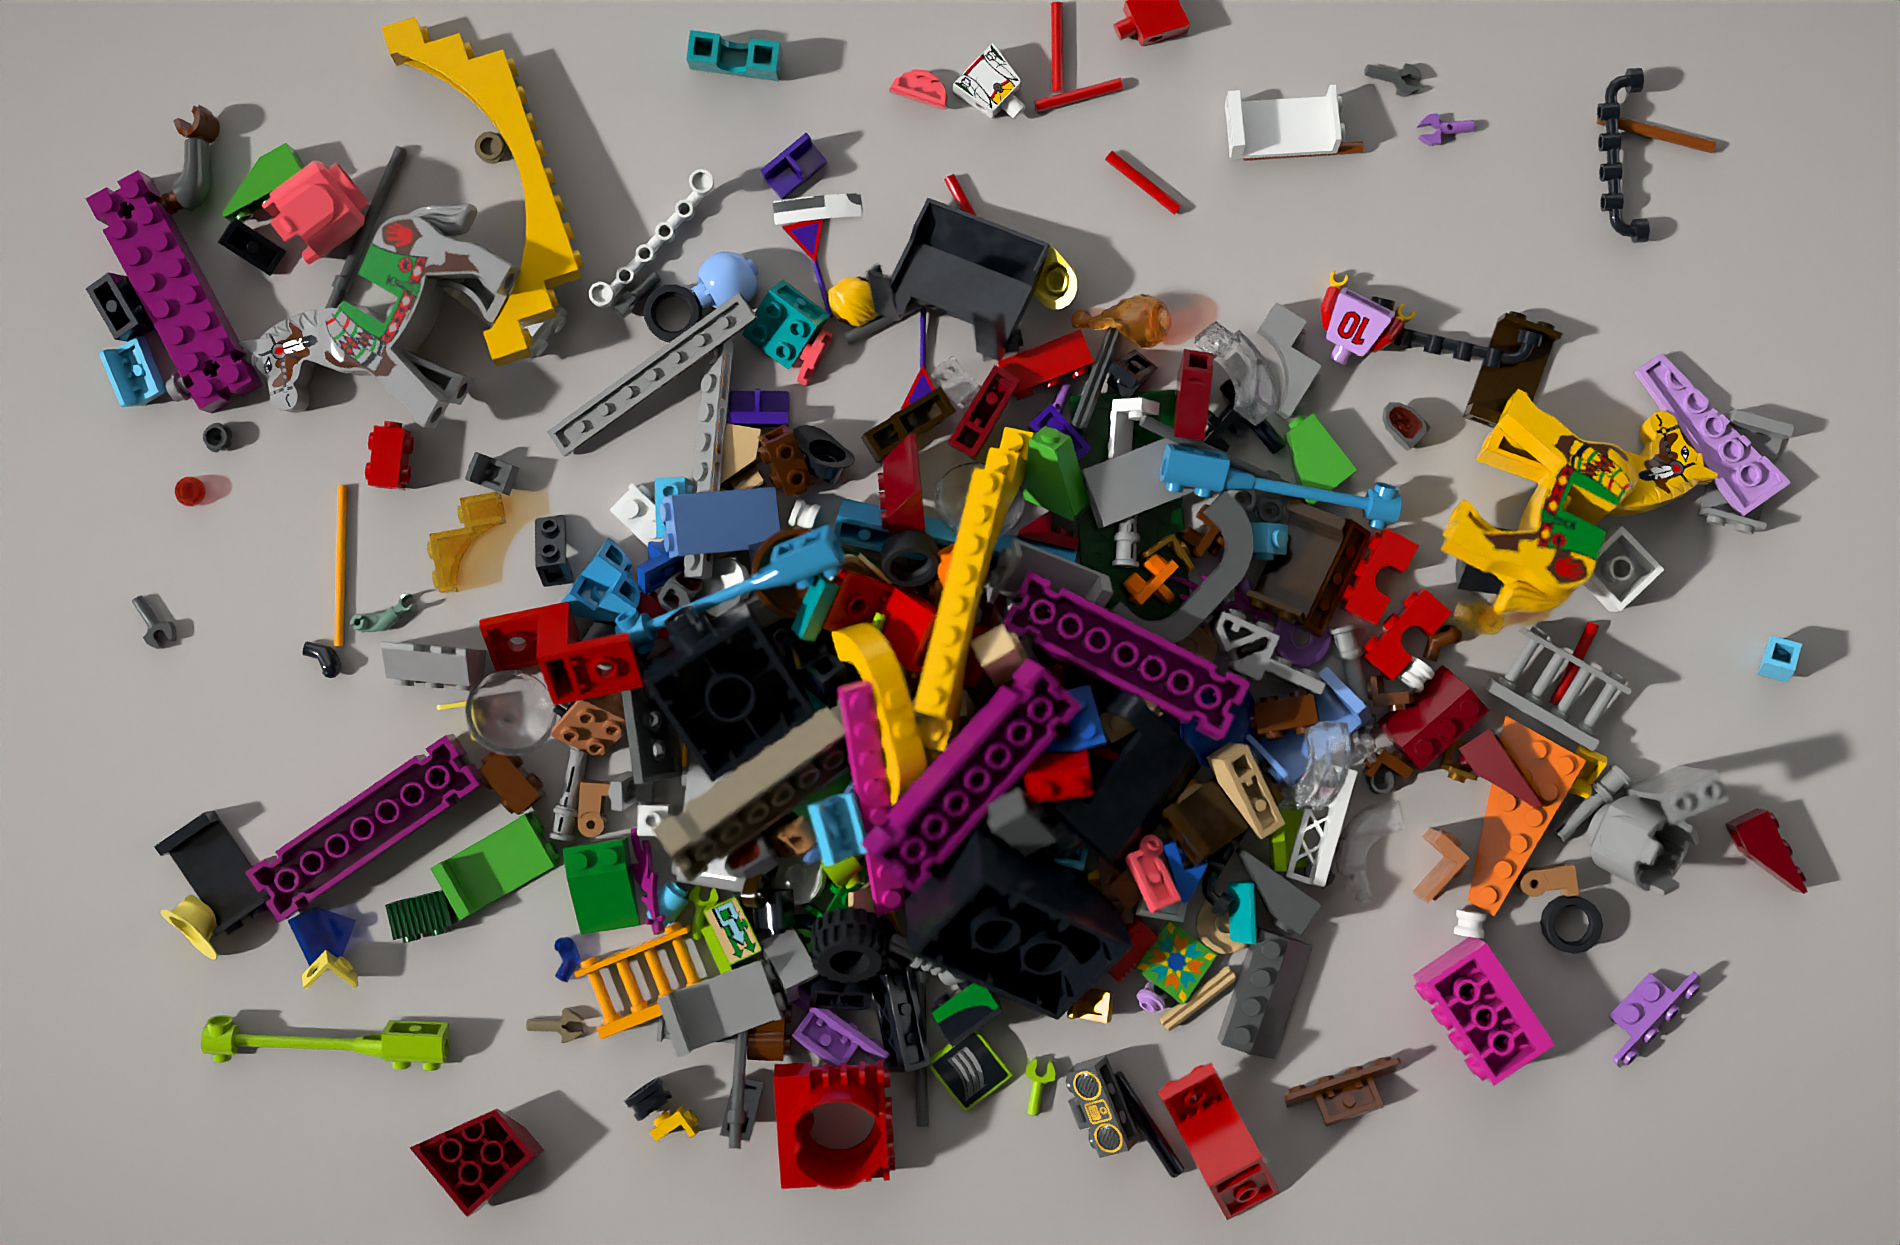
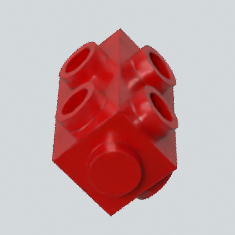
M384 421V426L374 425L373 432L369 434L368 449L371 450L370 462H367L365 466V479L368 480L369 486L405 491L406 484L410 483L411 467L408 466L409 454H412L414 451L415 441L414 437L411 436V431L402 428L403 423Z

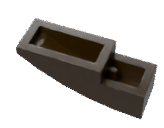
M940 386L865 432L861 439L876 463H878L909 434L916 433L917 439L956 413V410Z

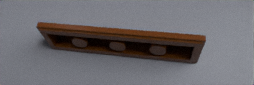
M1344 518L1347 520L1349 532L1305 624L1303 625L1296 621L1294 626L1318 638H1322L1371 535L1370 531L1353 519Z

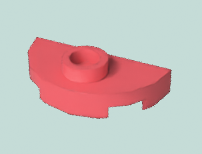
M913 69L910 72L904 73L894 80L889 89L891 93L946 110L947 94L945 88L939 81V78L927 70Z
M823 329L813 345L807 343L800 357L804 362L797 378L798 383L804 386L809 385L834 337L832 333Z

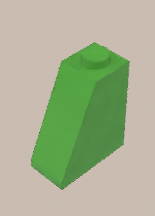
M1301 414L1288 424L1291 430L1285 434L1297 485L1331 491L1357 471L1314 414L1307 418ZM1300 498L1302 503L1310 506L1317 502L1316 500Z
M1044 426L1029 439L1022 499L1074 521L1089 508L1090 502L1070 436L1054 428Z

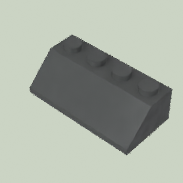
M1257 926V943L1249 944L1217 1037L1221 1045L1250 1055L1275 1058L1313 945Z

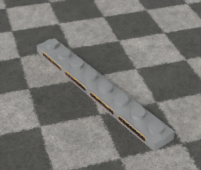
M736 294L552 427L547 433L563 456L570 455L758 319L742 294Z
M730 340L704 357L701 404L698 411V436L695 441L696 457L692 472V493L720 491L734 343ZM714 553L686 555L684 558V578H711Z

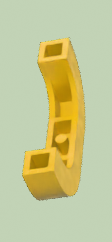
M859 623L833 631L831 634L839 660L851 662L858 669L863 681L868 680L872 684L879 734L887 762L886 779L890 804L893 807L927 770L925 753L905 681L891 647L875 627L867 623Z

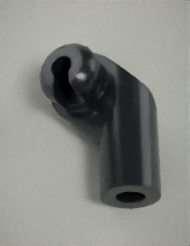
M306 641L302 654L318 659L325 677H337L341 668V662L336 651L330 646Z

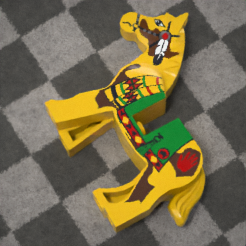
M1518 389L1507 401L1497 425L1486 436L1476 459L1480 463L1538 483L1537 489L1523 512L1518 531H1501L1493 527L1482 518L1472 503L1463 499L1453 510L1442 535L1446 539L1441 550L1484 572H1491L1505 584L1495 602V613H1538L1548 611L1566 602L1572 593L1591 576L1606 531L1595 526L1606 515L1629 516L1662 507L1677 500L1694 486L1710 484L1712 480L1718 477V474L1704 467L1702 453H1697L1692 447L1687 445L1676 418L1666 411L1653 413L1640 426L1639 437L1645 447L1639 456L1624 451L1611 443L1584 441L1578 438L1555 417L1540 410L1530 400L1526 392Z

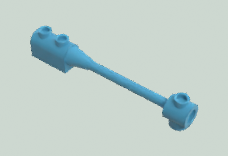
M1166 443L1160 469V481L1165 482V489L1172 492L1181 493L1184 486L1195 488L1194 494L1198 496L1212 498L1213 491L1261 490L1363 509V517L1369 519L1368 525L1378 529H1386L1387 523L1395 524L1400 516L1402 497L1398 494L1399 488L1390 484L1376 483L1375 488L1369 489L1366 496L1362 497L1257 478L1249 473L1229 467L1230 460L1225 453Z
M828 524L775 546L771 564L754 574L752 578L690 604L700 613L756 589L761 590L783 585L790 586L795 583L799 589H804L814 582V575L823 572L827 578H830L842 570L841 564L845 562L843 549ZM636 608L627 609L615 619L616 634L628 632L633 649H637L639 654H645L654 648V641L657 640V630L666 627L664 621L680 608L653 619L647 613L639 614Z

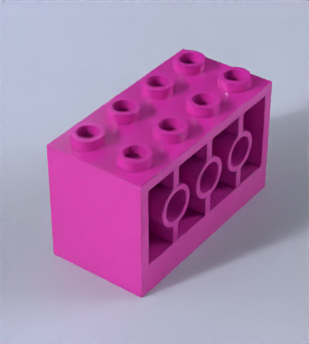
M1468 937L1413 974L1417 981L1414 988L1424 1001L1427 1000L1430 1005L1434 1006L1430 1010L1434 1018L1440 1025H1443L1448 1031L1450 1030L1451 1033L1447 1035L1449 1040L1464 1056L1467 1055L1468 1058L1464 1062L1470 1071L1477 1075L1481 1081L1486 1079L1495 1086L1555 1045L1486 942L1478 938Z

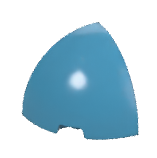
M608 538L576 578L560 603L569 601L573 615L601 622L615 621L617 616L630 608L637 609L640 600V590L638 589V582H634L630 572L632 567L630 559L614 541Z

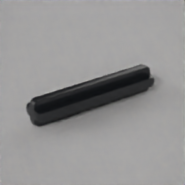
M1233 378L1224 382L1220 386V390L1233 406L1238 405L1243 410L1241 415L1272 454H1276L1286 445L1284 440Z

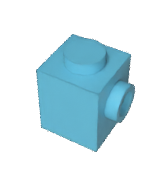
M1269 522L1250 523L1254 539L1253 554L1256 555V560H1274V555L1287 554L1288 525Z
M1771 635L1764 648L1757 675L1788 683L1795 672L1802 644Z

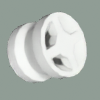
M798 498L788 525L813 530L821 506L817 504L811 506L806 504L804 499Z
M1413 657L1407 664V667L1397 676V679L1407 688L1419 694L1424 689L1423 684L1427 680H1431L1435 673L1423 661Z
M1456 909L1458 925L1454 927L1453 933L1467 937L1484 938L1485 931L1482 929V925L1487 918V914L1473 910Z

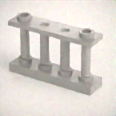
M1522 626L1519 631L1529 637L1506 676L1504 678L1501 677L1499 681L1490 677L1484 687L1490 693L1594 752L1600 741L1593 736L1595 732L1593 728L1618 689L1628 695L1631 694L1633 690L1625 685L1627 679L1612 670L1607 675L1546 640L1549 634L1539 628L1532 626L1528 630ZM1541 644L1555 652L1531 692H1527L1523 696L1514 691L1517 687L1515 683L1537 647ZM1565 659L1581 667L1557 707H1553L1549 711L1540 706L1543 702L1541 698ZM1593 674L1607 682L1583 722H1579L1575 726L1567 721L1569 717L1567 713Z

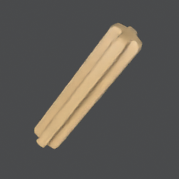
M1228 966L1224 967L1194 990L1185 1004L1178 1003L1163 1014L1159 1020L1167 1031L1173 1030L1234 983L1237 977Z

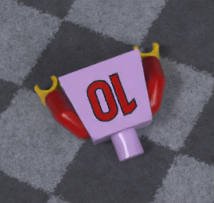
M1333 271L1330 274V287L1327 288L1320 306L1322 327L1327 331L1325 338L1336 344L1330 358L1339 364L1346 365L1352 352L1363 357L1367 352L1376 353L1393 343L1404 328V323L1409 322L1415 316V310L1408 317L1403 316L1401 309L1406 303H1402L1393 312L1345 288L1348 282L1347 274L1344 281L1340 283L1335 282L1336 271Z

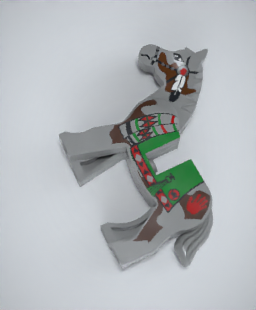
M472 204L457 206L430 205L414 210L408 215L392 217L380 226L358 274L398 297L397 301L389 307L387 318L370 308L343 301L336 309H315L285 319L267 330L259 339L240 341L239 344L252 353L251 365L256 367L266 377L270 400L273 406L281 411L293 413L304 411L310 402V395L306 385L310 382L317 363L347 374L374 376L391 396L400 400L409 408L416 423L426 428L436 429L449 403L461 405L475 379L419 357L416 352L428 337L440 314L447 294L443 287L454 288L466 293L477 304L484 318L494 324L504 309L510 296L509 292L521 272V269L485 248L470 242H460L455 237L468 233L477 216V208ZM465 278L461 284L454 281H448V279Z

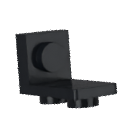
M564 515L535 519V567L543 587L573 583V572L566 557V519Z

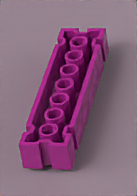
M137 170L117 181L120 189L113 191L106 187L85 198L95 218L109 226L102 231L181 377L194 383L188 390L199 410L212 414L232 403L229 397L231 394L234 393L243 397L262 387L263 383L255 368L250 363L241 360V357L247 353L239 344L240 341L174 218L161 204L157 203L160 201L161 194L152 178ZM220 366V368L217 369L218 375L215 376L216 368Z
M1031 571L1027 573L1015 597L1022 601L1020 606L1012 603L1002 622L1008 634L1015 632L1020 641L1026 635L1034 639L1031 647L1110 687L1135 695L1148 706L1183 724L1191 719L1198 722L1195 730L1217 741L1224 738L1234 718V715L1228 713L1230 707L1234 708L1240 705L1250 682L1230 672L1219 676L1214 673L1216 665L1064 588L1057 594L1048 589L1051 581ZM1043 608L1047 611L1045 616L1048 615L1049 618H1044L1040 621L1036 618L1037 614H1034V611L1038 612ZM1208 692L1211 695L1208 699L1212 698V702L1204 704L1201 701L1203 698H1200V694Z
M1029 658L1011 676L1016 682L1010 689L1002 686L885 815L890 820L883 829L876 825L860 843L880 864L913 893L931 875L926 869L934 861L940 865L989 811L988 804L999 799L1057 735L1052 729L1060 721L1066 725L1082 707L1066 690L1057 685L1058 682L1043 667Z
M454 734L445 735L427 747L426 750L429 756L426 757L425 754L414 756L275 851L277 856L265 858L245 872L258 892L266 890L270 895L271 899L265 903L278 922L291 918L310 905L307 900L310 902L320 898L457 804L454 796L457 795L459 799L468 797L484 786L480 780L482 775L478 772L475 764L466 765L461 757L466 755L467 752ZM440 771L446 773L445 781L440 782L437 777L441 775ZM292 873L296 878L294 883L290 882V878L293 876Z

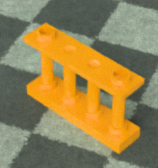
M680 922L665 927V934L598 960L597 956H593L580 962L581 968L574 972L575 977L588 974L604 1014L602 1018L603 1023L596 1028L600 1040L662 1015L658 1001L648 1004L647 1000H643L627 957L642 951L644 952L660 992L658 998L675 991L669 985L654 947L669 940L673 944L687 979L686 987L703 981V978H699L682 936L691 930L690 924L681 926ZM612 963H616L632 1006H630L631 1012L621 1016L619 1011L616 1012L599 971L600 968Z

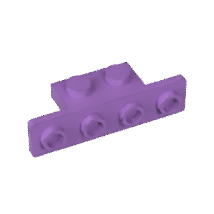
M1695 971L1674 992L1649 973L1609 1015L1613 1022L1631 1036L1627 1043L1612 1058L1619 1068L1624 1063L1626 1065L1631 1064L1639 1054L1637 1049L1644 1042L1650 1043L1660 1032L1658 1027L1665 1019L1669 1022L1678 1014L1680 1003L1685 998L1690 1000L1697 994L1701 988L1699 985L1701 979Z
M797 986L799 998L792 1002L807 1012L791 1038L831 1066H841V1062H848L856 1048L875 1062L877 1060H883V1062L887 1060L890 1054L885 1051V1046L880 1041L864 1036L860 1033L861 1029L851 1021L845 1022L836 1016L837 1013L834 1009H818L809 1006V991L802 986Z

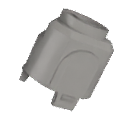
M1625 796L1602 806L1592 818L1587 834L1591 856L1598 867L1645 891L1651 890L1663 896L1679 889V883L1672 878L1683 863L1689 842L1695 845L1700 842L1693 826L1682 820L1670 824L1664 810L1633 796Z

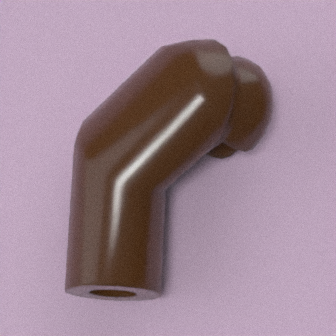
M1446 625L1439 628L1434 635H1429L1422 658L1437 662L1441 647L1451 643L1457 644L1461 641V630L1457 629L1454 625Z

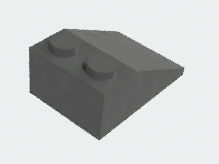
M1238 847L1235 851L1251 882L1255 884V889L1266 910L1273 915L1270 921L1289 935L1293 930L1301 935L1322 905L1251 854Z

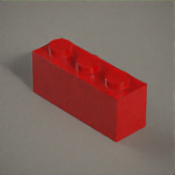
M1079 329L998 361L996 366L1020 380L1011 397L1016 396L1017 401L1032 396L1034 394L1033 389L1044 386L1045 390L1060 385L1062 383L1060 379L1072 375V378L1075 379L1088 374V368L1092 367L1094 361L1082 331Z

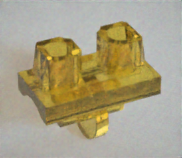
M1476 599L1474 605L1458 601L1453 616L1456 623L1467 626L1470 634L1477 636L1480 635L1481 631L1487 635L1498 634L1503 629L1505 622L1502 614L1495 613L1492 608L1488 609L1486 602Z

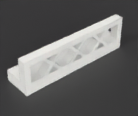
M1319 763L1316 766L1284 877L1318 888L1325 887L1358 771L1348 768L1339 769L1323 763ZM1322 771L1338 775L1335 788L1327 792L1324 791L1319 782ZM1318 789L1321 795L1315 798ZM1333 793L1332 799H1331V802H1330V800H1329V798L1327 797V795ZM1323 798L1328 807V813L1326 817L1317 821L1311 809L1314 802ZM1310 817L1312 824L1307 826L1308 819ZM1325 821L1324 827H1323V830H1322L1321 827L1319 826V824ZM1315 827L1320 836V841L1317 846L1308 849L1303 840L1304 833ZM1302 846L1304 853L1298 855L1300 847ZM1317 850L1315 858H1313L1311 853ZM1304 856L1308 857L1312 865L1309 878L1293 873L1296 861Z

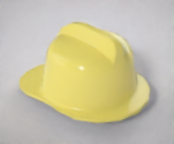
M1050 245L1034 295L1047 308L1053 310L1063 309L1076 296L1078 289L1077 274L1061 254Z
M189 895L173 910H161V915L180 930L200 952L210 959H217V953L209 942L213 934L212 931L216 927V918L208 905L195 896Z

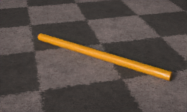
M338 485L334 646H344L346 485Z

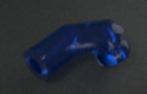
M560 937L555 941L554 948L560 954L562 963L555 977L567 983L580 962V955L573 939Z

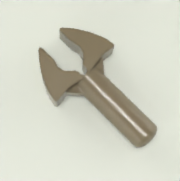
M565 1008L562 1010V1017L558 1020L528 1019L526 1021L527 1031L558 1032L562 1036L561 1043H566L580 1036L584 1030L572 1031L564 1025L569 1021L582 1022L584 1018L578 1013Z

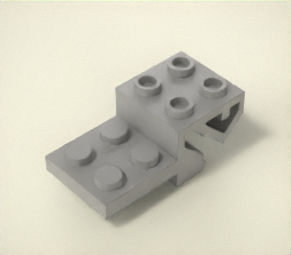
M1226 609L1225 612L1216 613L1210 628L1218 645V651H1228L1231 660L1227 663L1228 670L1253 681H1260L1263 673L1301 690H1307L1310 694L1321 695L1326 683L1318 680L1319 674L1305 668L1294 670L1291 668L1292 662L1279 656H1271L1280 637L1273 633L1275 628L1260 621L1251 624L1245 621L1247 617L1245 614L1233 609ZM1260 639L1259 642H1256V643H1254V644H1251V643L1254 642L1255 640ZM1244 644H1251V645L1241 648V649H1240V652H1241V653H1244V652H1246V651H1249V650H1251V649H1254V648H1257V647L1260 646V648H1259L1258 650L1253 651V652H1248V653H1246L1245 655H1242V656H1239V655H1237V653H1236L1237 647H1239V646H1241V645H1244Z

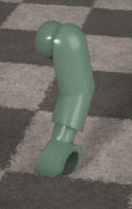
M404 593L400 596L399 602L395 607L391 606L384 613L356 614L351 618L350 624L354 630L361 633L386 631L402 618V614L405 611L414 612L417 610V604H411L407 607L406 601L408 598L413 597V594Z

